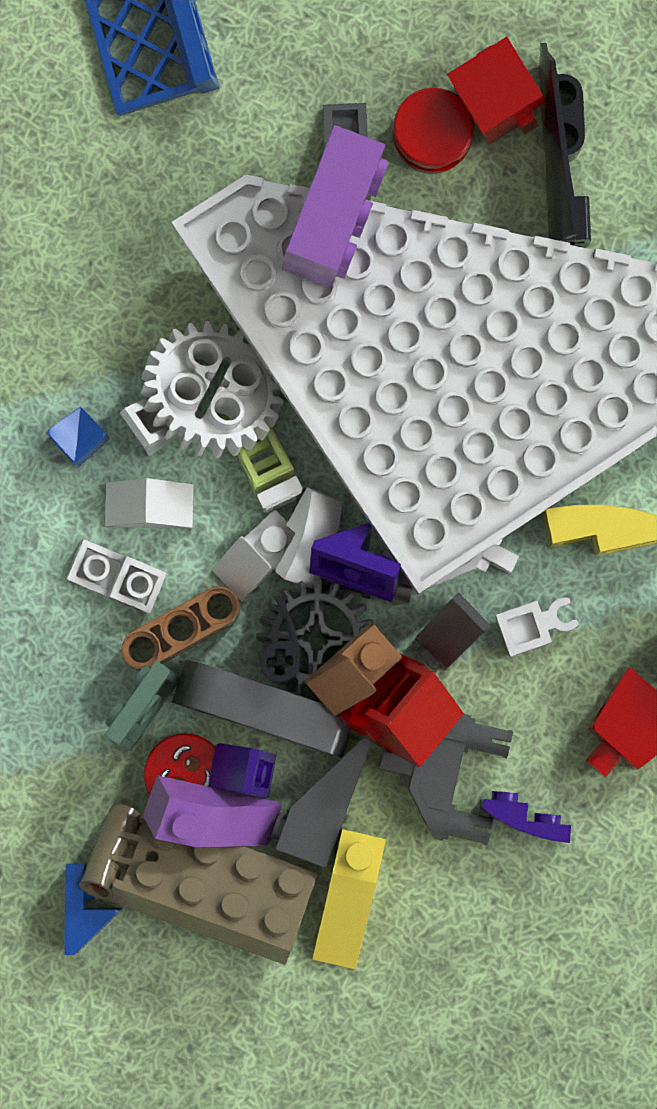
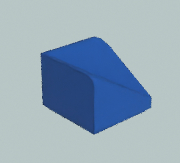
M81 406L46 432L77 468L110 440L109 436Z

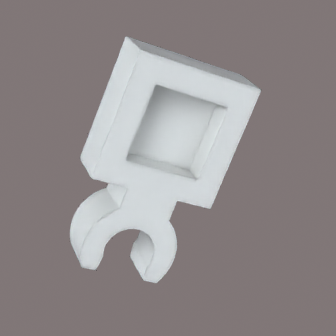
M559 598L549 606L548 611L541 612L538 601H534L495 615L509 658L552 643L548 632L551 629L559 632H568L579 625L577 620L563 623L557 618V610L560 607L569 605L571 603L570 599Z

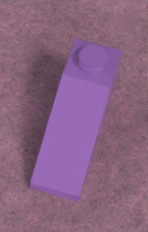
M157 775L143 817L154 838L192 847L266 846L271 838L282 805L277 801Z

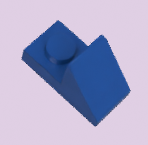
M88 863L66 864L64 955H75L123 910V908H87V900H95V897L85 893L80 888L79 883Z

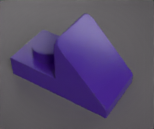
M370 523L315 540L311 547L309 573L392 602L398 590L401 564L392 561L385 555L368 552L372 526Z
M218 743L215 748L209 786L269 798L277 755L258 749Z

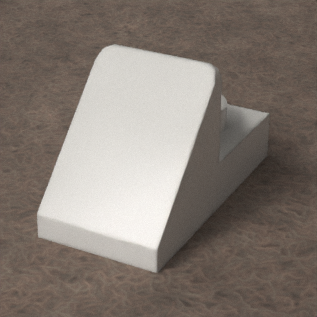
M276 509L245 537L241 536L211 569L235 593L241 602L276 570L295 535V532L286 526L288 522Z

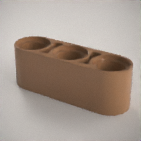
M216 586L128 634L122 643L121 652L124 660L129 666L140 671L145 665L152 667L156 660L164 664L224 631L237 622L240 616L241 606L237 596L226 587ZM218 596L229 598L233 604L231 614L221 620L211 617L208 612L209 603ZM181 617L190 619L194 625L191 637L184 641L174 640L170 635L172 622ZM140 639H149L155 647L153 657L144 663L136 662L131 655L133 644Z

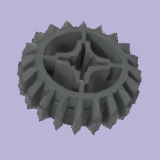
M320 579L314 580V593H306L303 581H300L298 584L296 583L299 596L292 598L286 588L280 591L282 598L286 602L285 605L289 614L301 606L310 604L309 622L304 628L295 630L297 638H304L306 632L311 635L309 629L314 628L315 617H319L321 634L329 636V639H339L338 641L329 640L326 646L321 644L323 649L318 651L317 662L313 661L311 644L303 642V639H298L299 647L308 655L309 665L308 675L299 672L296 678L293 679L297 681L293 688V694L300 696L305 684L304 682L322 667L323 656L328 650L344 647L369 623H373L372 619L360 622L357 619V616L363 614L367 609L364 603L358 604L353 609L348 606L355 596L354 592L349 590L345 593L342 600L336 597L339 590V584L336 582L331 584L329 594L321 593L322 581ZM270 600L267 605L277 615L274 619L268 616L260 617L259 622L264 626L270 627L271 630L270 633H257L256 640L262 643L270 642V644L279 641H292L290 632L280 631L285 618L277 603ZM324 604L337 609L344 615L351 626L353 634L332 631L326 626L323 618ZM264 649L258 652L259 658ZM281 651L276 652L275 662L268 665V668H275V672L281 669L285 674V668L290 665L282 656ZM287 683L277 685L283 688L287 685ZM310 689L311 699H317L318 697Z

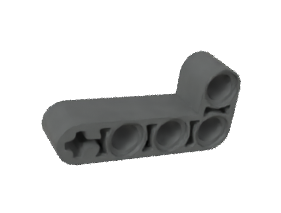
M185 660L172 699L174 704L216 716L340 758L343 757L351 729L346 727L338 717L341 713L336 716L332 715L322 703L193 661Z

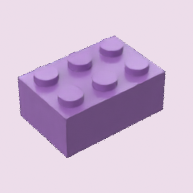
M334 125L288 244L281 270L328 288H332L336 277L345 279L357 247L356 244L349 242L351 236L361 237L373 205L372 202L365 200L368 194L376 197L389 161L381 158L386 144Z

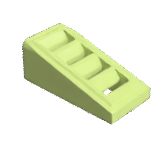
M226 414L219 416L223 420H231ZM269 427L270 431L263 441L257 442L252 450L242 446L236 456L256 496L296 476L287 454L271 427ZM272 449L273 455L255 464L251 463V459Z

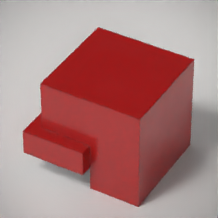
M507 36L494 45L485 48L476 54L475 57L447 74L489 144L494 143L519 126L524 135L539 126L531 111L544 104L546 100Z
M400 653L403 658L373 684L377 691L341 712L338 717L346 727L369 738L377 746L421 767L464 713L434 671L425 668L422 663Z

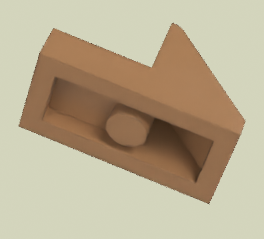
M369 623L304 683L332 715L336 716L373 695L377 691L373 684L403 657L375 624Z

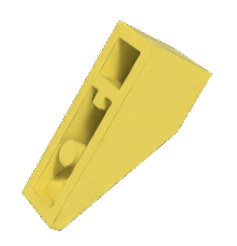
M342 829L312 960L356 970L386 839Z

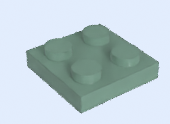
M157 660L152 667L145 665L131 684L135 692L126 704L119 702L106 719L105 724L109 726V729L105 736L119 746L132 751L177 686L180 677Z

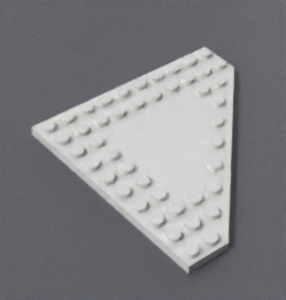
M244 175L171 222V226L394 561L401 564L400 570L417 595L657 436V262L653 263L634 259L630 255L597 248L591 250L572 246L568 242L540 236L520 235L511 233L507 229L488 225L468 224L449 220L445 216L412 210L411 212L388 207L384 203L369 201L373 205L361 237L351 236L349 241L356 244L357 247L345 279L336 277L332 288H328L281 270L288 244L310 188L294 184L288 186L263 180L264 178Z

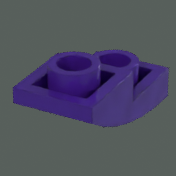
M492 791L491 800L481 799V809L496 820L517 831L546 840L570 843L571 825L561 824V815L535 813L534 822L527 821L528 803L518 802L519 793Z

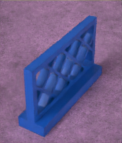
M85 0L118 116L139 111L200 90L203 93L220 89L195 0H159L154 9L136 0H123L125 3L114 23L100 16L99 6L103 0ZM132 6L151 15L140 36L121 27ZM165 6L167 7L169 17L162 14ZM158 19L171 25L174 32L166 50L147 41ZM103 25L110 28L107 36L105 34ZM118 32L136 41L125 63L113 58L110 52V47ZM144 46L162 55L151 77L132 68ZM176 47H178L180 58L173 55ZM169 60L183 66L187 79L186 83L168 87L158 81ZM114 65L122 68L118 77ZM129 73L148 82L139 98L124 102L121 87ZM155 86L161 89V91L152 93Z

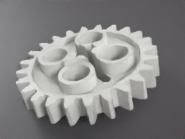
M209 321L205 322L201 332H198L192 323H188L184 335L177 329H173L169 339L161 338L155 349L156 351H151L146 362L148 366H145L141 379L146 381L141 389V395L150 397L144 409L145 412H158L153 422L154 427L165 424L169 427L165 436L166 440L176 435L182 437L180 449L184 450L190 443L196 444L197 456H202L206 447H211L215 458H220L224 448L227 447L233 456H237L242 445L248 450H252L257 442V438L263 441L270 431L269 427H274L279 417L277 413L284 400L278 397L281 390L250 343L247 345L243 342L244 334L241 330L232 337L228 335L227 324H223L219 333L213 332ZM195 359H201L209 366L200 365ZM226 360L230 366L203 418L198 419L195 413L221 362ZM234 379H240L247 384V386L239 385L235 382ZM177 392L187 394L191 400L182 399L177 395ZM216 412L226 414L231 420L221 419Z

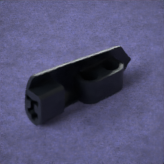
M540 43V91L546 100L541 105L546 163L549 239L568 242L572 246L587 248L591 242L589 196H574L569 162L579 155L585 139L583 90L575 77L568 74H557L556 61L548 52L547 43ZM559 89H564L572 95L573 102L571 104L561 105ZM565 132L571 134L575 140V145L568 149Z

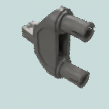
M463 714L421 767L393 753L382 751L378 769L401 774L398 785L409 787L408 791L434 839L443 841V839L447 840L449 836L488 845L490 833L473 830V826L492 829L494 818L455 810L452 800L463 752L467 753L468 749L502 756V758L507 759L510 746L493 743L492 739L510 743L513 730H503L474 723L475 718H471V715Z

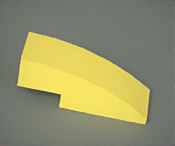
M571 505L549 508L542 513L549 548L592 539L595 555L599 556L657 544L656 514L609 505Z

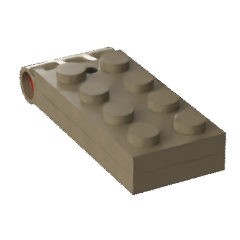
M115 804L110 807L79 883L80 888L85 893L95 898L109 900L280 964H286L318 873L244 846L192 847L155 839L143 817L145 810L142 809L140 813L122 804Z

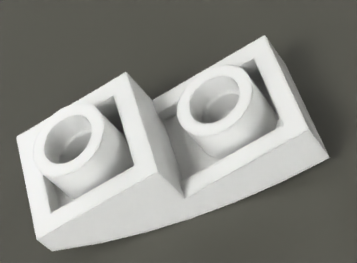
M306 488L286 525L295 532V535L275 570L283 579L297 584L303 581L306 587L314 589V580L321 579V577L309 573L311 547L315 540L338 532L342 501L317 490Z
M82 539L65 580L150 614L167 573Z

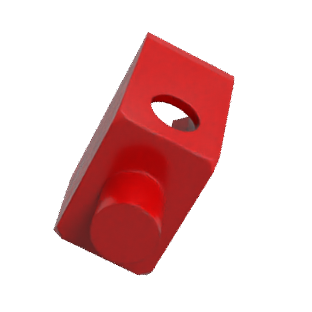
M631 667L625 669L588 727V730L601 743L585 761L604 778L621 760L633 770H639L657 755V690Z

